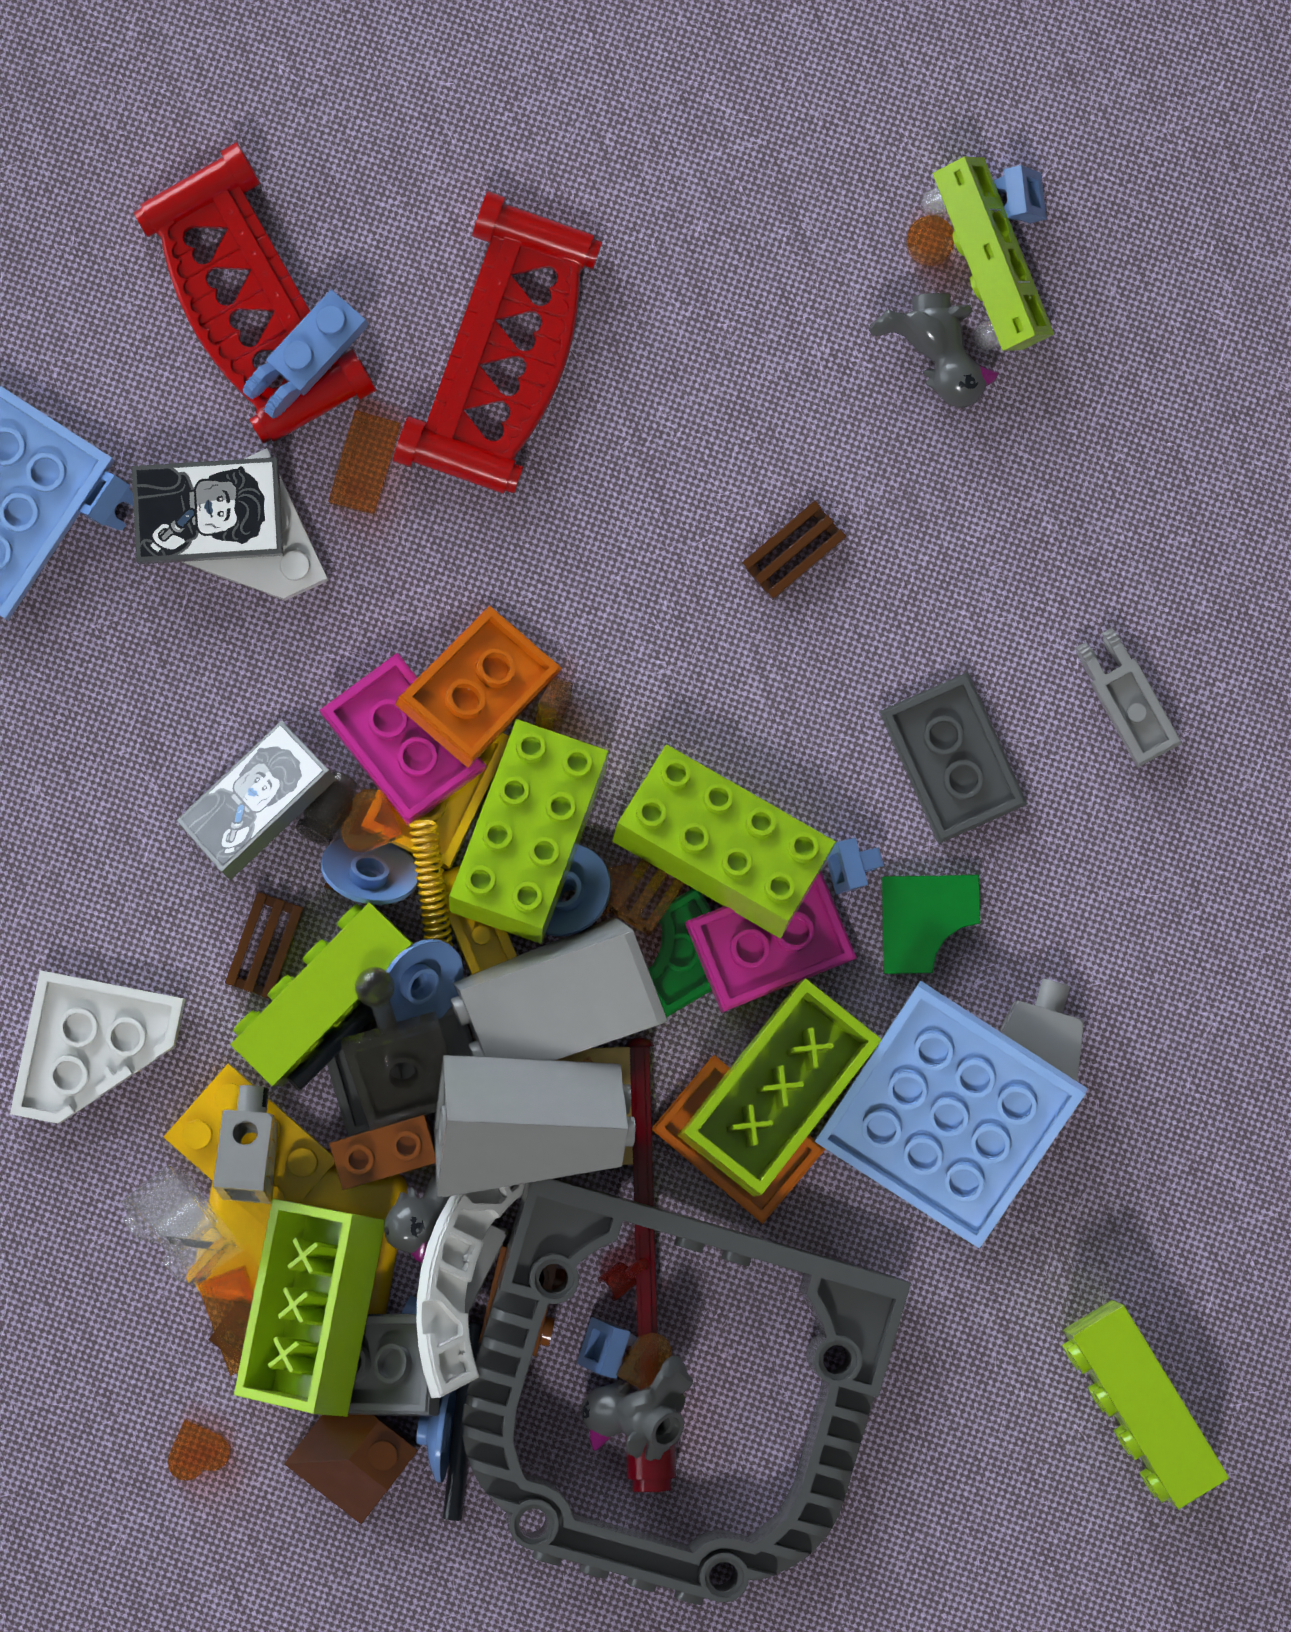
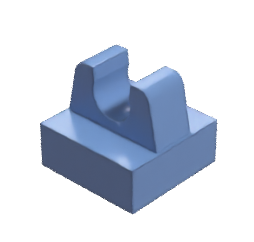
M1023 165L1004 169V176L994 180L999 194L1007 193V203L1004 208L1009 221L1021 220L1030 224L1047 220L1041 172Z
M104 471L100 477V482L86 503H83L79 512L103 526L107 525L117 530H123L126 524L116 517L115 508L121 502L133 506V492L129 489L130 485L116 475Z
M856 838L836 842L827 860L836 895L854 891L868 885L865 872L884 866L879 847L859 852Z
M591 1317L577 1364L599 1375L614 1379L617 1378V1375H629L632 1373L633 1366L622 1362L626 1346L638 1348V1337L632 1335L631 1331L609 1321Z

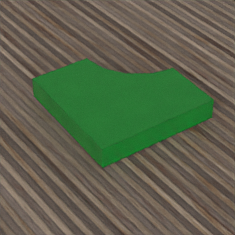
M979 875L881 877L883 974L933 973L936 953L945 939L960 928L980 924Z
M691 889L656 910L662 928L661 948L648 971L666 1018L712 991L685 925L686 921L712 911L702 893L695 889Z

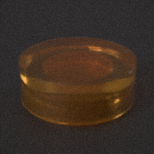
M933 215L917 219L911 225L906 237V248L910 257L915 262L924 266H936L947 260L954 247L951 225L943 218Z

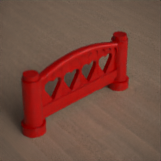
M235 142L220 151L221 158L141 203V208L133 213L147 237L155 233L160 236L168 271L189 324L213 362L236 389L257 409V415L249 420L258 437L265 444L270 440L276 442L356 395L361 400L377 391V388L354 349H351L342 354L304 396L300 394L286 408L285 412L278 417L271 418L264 408L267 401L275 394L279 387L266 388L260 396L250 399L243 393L242 389L246 381L257 370L254 366L255 356L262 351L273 352L307 316L310 309L244 194L260 185L261 182L243 150ZM191 228L228 229L212 260L207 264L197 263L194 259L195 248L185 243L186 232ZM214 269L251 270L236 300L231 305L220 304L217 299L218 289L212 288L208 284L209 273ZM236 311L274 312L259 342L255 346H244L240 340L242 331L232 327L231 317ZM284 379L280 386L286 384L288 381Z
M487 191L474 226L472 237L490 243L427 422L411 416L407 417L394 452L393 462L410 468L413 463H417L502 494L505 491L514 494L524 466L515 464L516 455L540 422L561 380L575 332L579 304L580 273L584 266L594 269L602 242L594 239L595 235L505 204L506 197ZM551 268L558 277L556 284L549 287L551 300L544 306L535 305L513 278V275ZM526 313L537 314L542 320V325L539 330L533 332L535 338L534 347L528 351L518 349L496 320ZM514 357L520 358L526 365V371L523 375L517 377L520 388L512 396L502 394L480 366ZM501 402L509 407L510 416L501 423L504 429L503 436L499 440L490 441L484 437L464 410Z

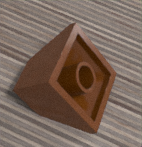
M321 1415L284 1465L362 1524L422 1445L417 1444L414 1438L384 1415H348V1417Z

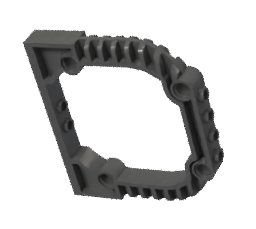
M557 1178L526 1183L497 1279V1290L475 1361L479 1378L471 1381L468 1385L462 1413V1436L471 1469L486 1494L506 1512L507 1526L514 1540L526 1549L533 1550L532 1558L557 1566L561 1565L562 1559L581 1564L579 1569L581 1572L603 1579H608L609 1572L627 1576V1584L632 1587L649 1592H655L657 1585L675 1590V1598L696 1605H702L704 1598L716 1602L736 1600L746 1590L749 1580H761L775 1576L803 1561L827 1537L842 1509L874 1397H879L911 1283L896 1276ZM623 1221L676 1236L674 1245L703 1253L705 1245L723 1249L721 1258L737 1264L750 1266L751 1259L754 1258L803 1272L799 1290L812 1311L819 1331L811 1339L807 1347L806 1359L811 1370L822 1379L794 1482L779 1511L749 1536L731 1531L712 1530L698 1535L688 1545L572 1513L566 1498L555 1485L542 1478L522 1473L513 1444L516 1408L546 1309L549 1303L559 1304L567 1301L574 1295L579 1283V1274L576 1266L601 1247L618 1240ZM550 1264H559L565 1271L563 1283L558 1288L552 1290L541 1287L539 1276L542 1269ZM834 1345L843 1346L845 1351L843 1364L833 1370L826 1369L823 1364V1355L826 1350ZM530 1509H539L545 1513L543 1526L534 1532L522 1530L519 1527V1520L522 1514ZM721 1562L732 1564L733 1574L726 1583L713 1584L710 1582V1571L716 1564Z

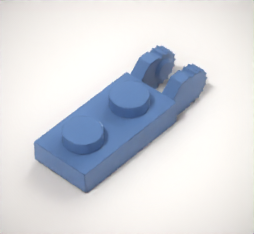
M331 289L266 359L267 363L259 366L253 375L249 377L242 389L243 393L250 399L256 398L281 375L288 382L279 387L275 394L267 401L264 408L271 418L278 417L285 412L286 408L300 394L304 396L363 333L369 325L368 322Z

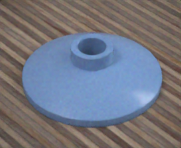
M352 835L340 838L325 849L321 859V872L326 882L344 897L364 904L370 902L372 905H385L401 901L413 892L418 880L416 879L418 873L414 871L417 865L414 864V859L403 848L375 836Z
M578 845L546 935L569 936L581 932L591 926L602 915L608 904L611 894L609 871L603 860L594 851L585 846ZM566 891H576L570 900L562 902V896Z
M437 939L422 940L403 950L387 968L379 989V1006L386 1021L403 1031H417L429 1027L442 1018L452 1006L450 999L458 996L453 982L463 979V964L458 952L446 942Z
M456 1390L440 1398L438 1416H420L418 1421L416 1442L419 1445H427L431 1472L435 1481L441 1483L445 1479L449 1464Z

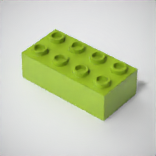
M516 719L449 895L451 913L542 944L606 773L608 750Z
M667 744L617 822L612 842L712 900L731 908L738 915L780 939L827 862L836 842Z
M370 902L364 908L358 904L350 908L337 922L336 925L342 930L331 942H325L323 939L317 942L302 958V961L307 966L296 977H290L288 974L284 976L267 994L272 1002L262 1012L250 1011L233 1029V1032L238 1037L230 1045L271 1086L283 1087L288 1082L286 1077L381 983L392 961L403 950L414 944L379 908Z
M804 978L795 984L677 1136L753 1197L762 1195L882 1039L809 980Z
M272 1199L234 1391L235 1396L312 1414L348 1417L385 1220L308 1204Z
M1110 1300L1062 1330L1068 1339L1066 1343L1061 1345L1076 1370H1080L1082 1374L1089 1373L1094 1384L1087 1387L1088 1391L1102 1413L1105 1412L1108 1417L1114 1415L1120 1426L1113 1431L1126 1453L1131 1455L1134 1460L1138 1458L1142 1460L1146 1468L1139 1472L1154 1498L1157 1497L1161 1504L1168 1501L1179 1510L1229 1479L1225 1469L1123 1304Z

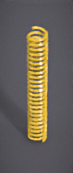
M431 820L413 821L409 826L415 828L411 830L410 834L415 836L411 841L417 843L412 847L416 851L412 856L419 858L414 861V864L418 866L414 871L420 873L416 876V879L420 881L416 886L422 888L418 891V894L421 895L419 901L423 903L419 908L425 910L421 913V916L425 918L421 923L427 925L422 929L426 932L424 938L426 940H441L453 947L454 944L451 942L453 937L450 934L452 929L449 927L451 922L448 920L450 914L447 912L449 907L446 905L448 899L445 897L447 892L444 890L446 884L443 882L445 877L442 875L444 869L441 868L443 862L440 860L442 854L439 853L441 847L438 845L440 839L437 838L439 832L436 830L438 824Z

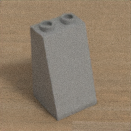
M615 916L592 925L581 932L565 936L453 982L458 996L450 999L459 1024L461 1026L469 1024L475 1041L468 1044L472 1057L557 1060L668 1021L634 931Z
M443 1055L434 1124L437 1196L449 1197L622 1167L625 1146L633 1147L635 1118L627 1116L631 1107V1085L623 1084L621 1064Z

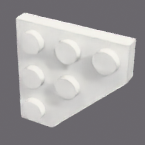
M266 448L245 459L270 458L271 454ZM280 474L284 556L182 562L237 584H243L284 601L329 581Z
M40 970L10 1114L61 1124L176 1047L185 999Z

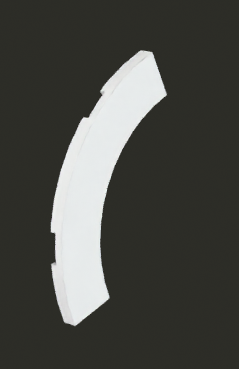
M526 1183L450 1196L436 1221L421 1267L416 1316L420 1358L431 1398H441L479 1378L470 1342L469 1313H465L467 1283L472 1282L476 1262L484 1244L482 1239L488 1228L496 1218H500L505 1210L523 1194Z

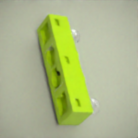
M964 156L933 172L937 187L923 195L921 209L930 218H940L946 214L950 217L955 230L952 234L954 244L959 253L966 258L972 273L970 276L971 287L977 298L983 301L990 318L975 328L973 340L976 346L985 351L993 350L1001 346L1002 351L1024 350L1055 335L985 158Z

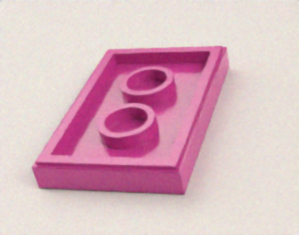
M396 653L320 709V714L409 827L411 822L422 818L485 771L486 765L479 757L467 768L395 705L398 697L417 679L401 656Z
M821 871L781 939L738 915L734 910L726 906L685 922L721 1013L798 983L804 978L808 979L857 959Z

